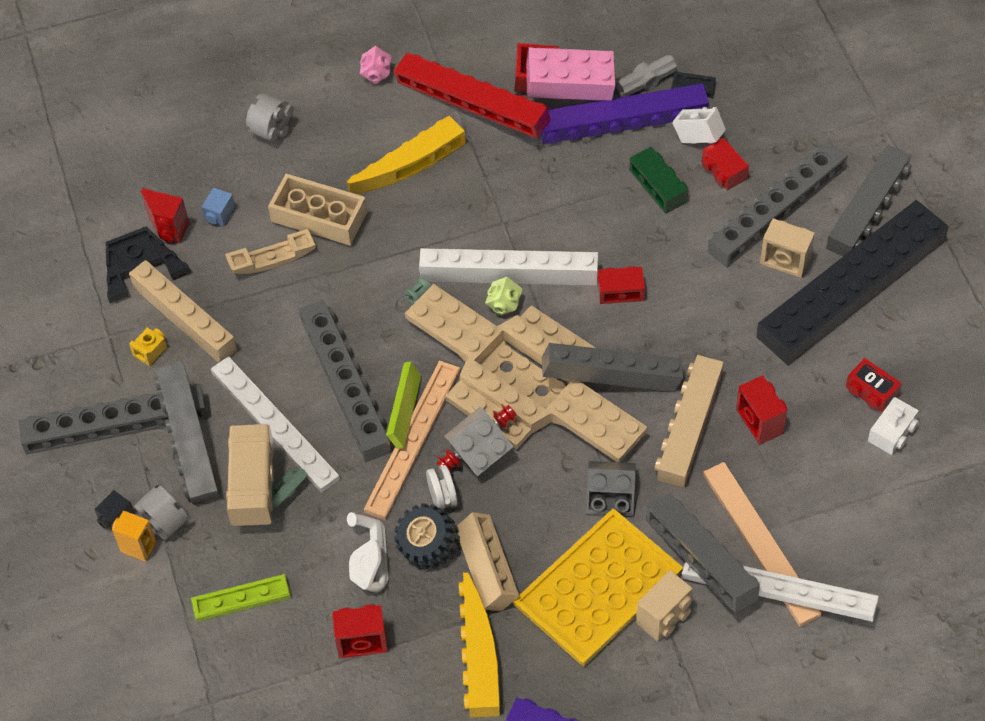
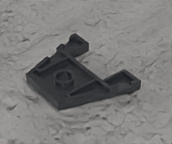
M147 226L106 241L108 301L112 303L128 296L121 278L129 276V273L145 260L152 266L164 262L171 279L190 272L189 266L185 261L180 260L173 250L167 248L164 242Z

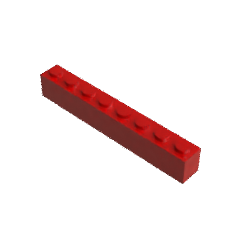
M406 53L394 69L396 79L401 85L537 139L551 120L548 108L540 102L535 103L522 95L517 96L504 88L494 87L489 82L479 81L471 75L461 74L453 68L448 69L435 61L425 60L419 55Z

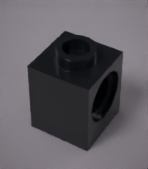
M115 490L94 509L98 518L96 520L97 523L105 530L108 528L112 530L116 518H120L123 511L135 514L131 502Z

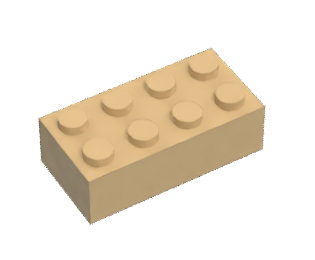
M285 174L268 205L271 222L300 231L308 229L310 234L350 246L367 214L365 197L290 174Z

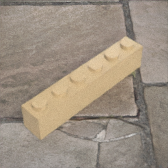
M145 260L129 273L133 288L218 363L237 352L234 336L148 261Z
M697 355L695 363H690L687 376H690L688 382H683L681 389L682 401L677 400L674 413H677L676 418L671 419L668 432H670L669 438H664L661 451L664 452L662 458L658 457L654 471H658L657 481L682 488L685 487L722 377L724 362Z

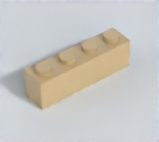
M472 512L457 525L459 529L457 534L460 536V543L484 609L503 611L519 597L490 515Z

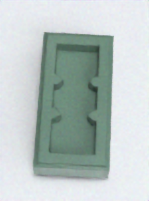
M291 468L272 488L273 507H277L284 499L291 497L295 493V488L308 476L304 469Z

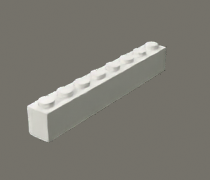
M421 248L419 270L420 277L428 282L492 283L508 277L516 284L597 286L598 252Z

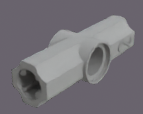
M666 55L650 64L646 62L640 63L633 70V73L615 81L618 94L621 97H627L643 88L645 90L653 89L660 79L677 71L675 59L671 55Z

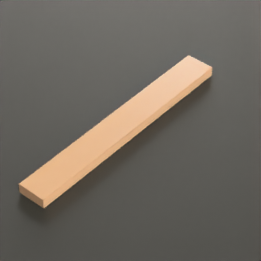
M439 360L412 413L405 446L399 449L395 447L364 508V513L386 521L446 402V394L453 388L461 372L460 367Z
M723 462L705 470L703 476L762 569L799 578L726 464ZM784 602L799 627L821 617L819 609Z

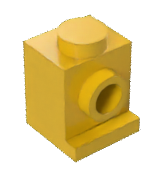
M147 327L134 342L131 341L129 343L132 355L148 366H151L167 348L164 334L157 328L152 331Z

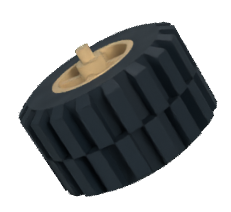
M426 503L421 504V508L415 505L412 507V511L406 510L404 512L405 517L403 519L399 518L397 522L400 525L399 527L395 526L394 530L398 534L394 536V541L398 544L396 547L404 557L423 569H428L429 566L432 569L438 568L439 563L443 566L446 564L445 560L447 558L450 560L453 558L452 552L453 550L457 551L459 546L456 542L460 541V536L457 534L459 529L455 525V521L436 505L431 504L429 506Z

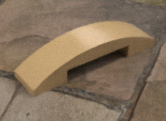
M306 229L287 235V241L251 252L243 248L227 253L225 257L232 273H256L274 269L297 260L315 249L316 245L309 230Z

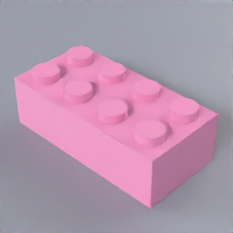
M529 48L527 58V97L612 101L615 88L613 51Z

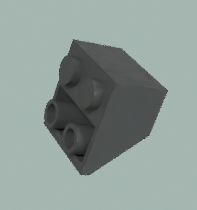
M589 461L586 514L606 515L614 508L622 516H633L636 463Z

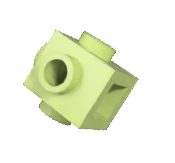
M508 277L492 282L488 290L485 304L499 315L513 312L519 305V298L523 288Z

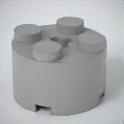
M267 93L259 94L256 97L259 99L256 105L251 104L246 118V126L250 127L248 131L270 141H276L280 137L284 138L289 131L288 123L294 112V107L288 102Z
M158 484L133 506L141 515L140 517L149 520L150 525L164 541L189 519L184 509L177 505V501Z

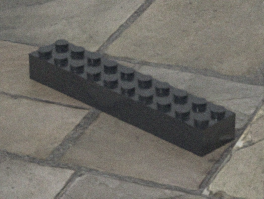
M915 200L758 322L756 338L789 366L944 243L949 226L918 200Z

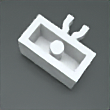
M704 107L703 109L682 110L672 122L681 143H715L726 130L717 107L712 109Z
M894 397L870 429L868 442L892 455L897 448L901 449L907 440L905 436L908 432L913 433L918 426L919 421L916 419L919 410Z

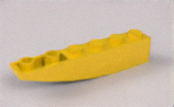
M450 116L437 121L429 129L420 132L418 136L404 142L399 148L387 153L382 159L370 164L360 173L351 176L347 180L348 192L358 195L374 191L409 178L429 168L466 144L465 131Z
M466 572L463 573L464 582H459V595L464 596L465 603L460 604V617L465 618L466 625L461 626L462 641L466 640L467 647L462 648V662L467 663L468 671H463V685L468 686L469 694H464V708L470 710V718L500 716L498 669L494 639L479 593L469 573Z

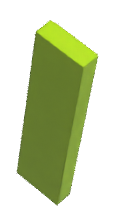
M405 362L403 364L386 436L397 449L404 448L422 376L412 362Z
M282 574L191 597L196 622L287 600L291 597L286 576Z

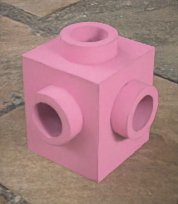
M374 46L362 55L360 75L375 84L387 78L390 74L391 55Z

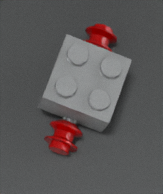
M501 404L502 410L500 412L493 410L494 419L492 420L480 406L444 435L454 447L455 454L451 450L445 449L446 455L443 458L437 456L439 461L436 464L438 466L446 465L452 475L451 469L454 466L460 468L459 459L462 458L478 476L514 447L499 427L508 429V422H517L514 418L517 416L516 412L509 404L506 407Z

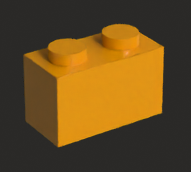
M123 511L120 518H116L113 523L112 531L120 552L146 562L157 543L149 520Z

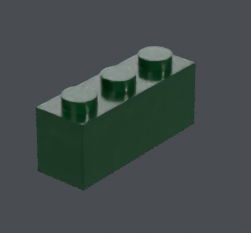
M652 146L630 157L629 171L665 214L687 203L689 190L686 183L679 180L674 169L668 167L662 155L656 152Z

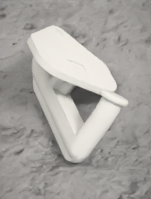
M351 512L347 516L348 525L352 527L360 525L370 528V541L352 553L349 560L350 579L364 590L380 592L386 586L389 578L385 527L380 520Z

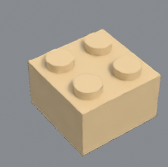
M772 219L763 238L760 264L802 278L811 259L815 233L806 228L788 224L785 221Z
M670 570L637 602L636 624L657 642L663 636L668 637L675 629L674 625L679 620L684 621L691 613L692 587Z

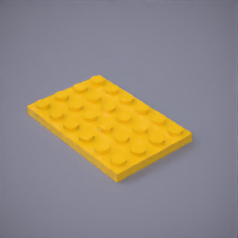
M613 508L513 601V605L584 667L637 616V602L670 570L679 576L683 571V567Z

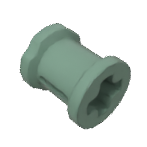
M420 277L416 285L404 291V295L413 305L431 287V284L426 279Z

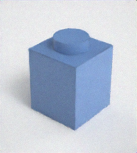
M213 188L201 207L204 220L211 224L224 226L235 208L233 194Z

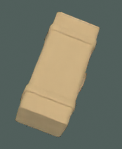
M268 424L230 426L228 439V491L226 492L227 513L232 526L271 524L273 510L272 482L274 481L272 462L274 450L270 426Z

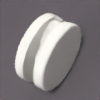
M439 466L440 480H438L433 468L428 469L426 477L434 505L442 510L448 507H456V491L447 466Z

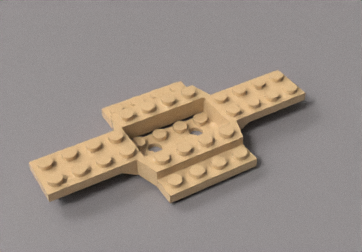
M433 284L405 312L407 320L456 352L465 362L460 373V381L445 396L447 402L467 416L481 406L492 420L494 419L493 410L500 412L502 410L501 404L505 407L509 404L517 414L514 417L517 422L510 421L507 423L508 429L501 426L499 429L515 449H518L532 433L549 423L565 426L616 462H621L646 434L648 428L646 425L584 385L583 381L563 379L569 383L566 386L556 378L542 377L541 368L512 350L508 345H505L506 341L540 365H542V355L548 343L595 348L532 305L521 317L516 315L496 326ZM505 363H509L513 366V369L510 372H503L500 367ZM540 387H545L549 392L546 396H538L535 391Z

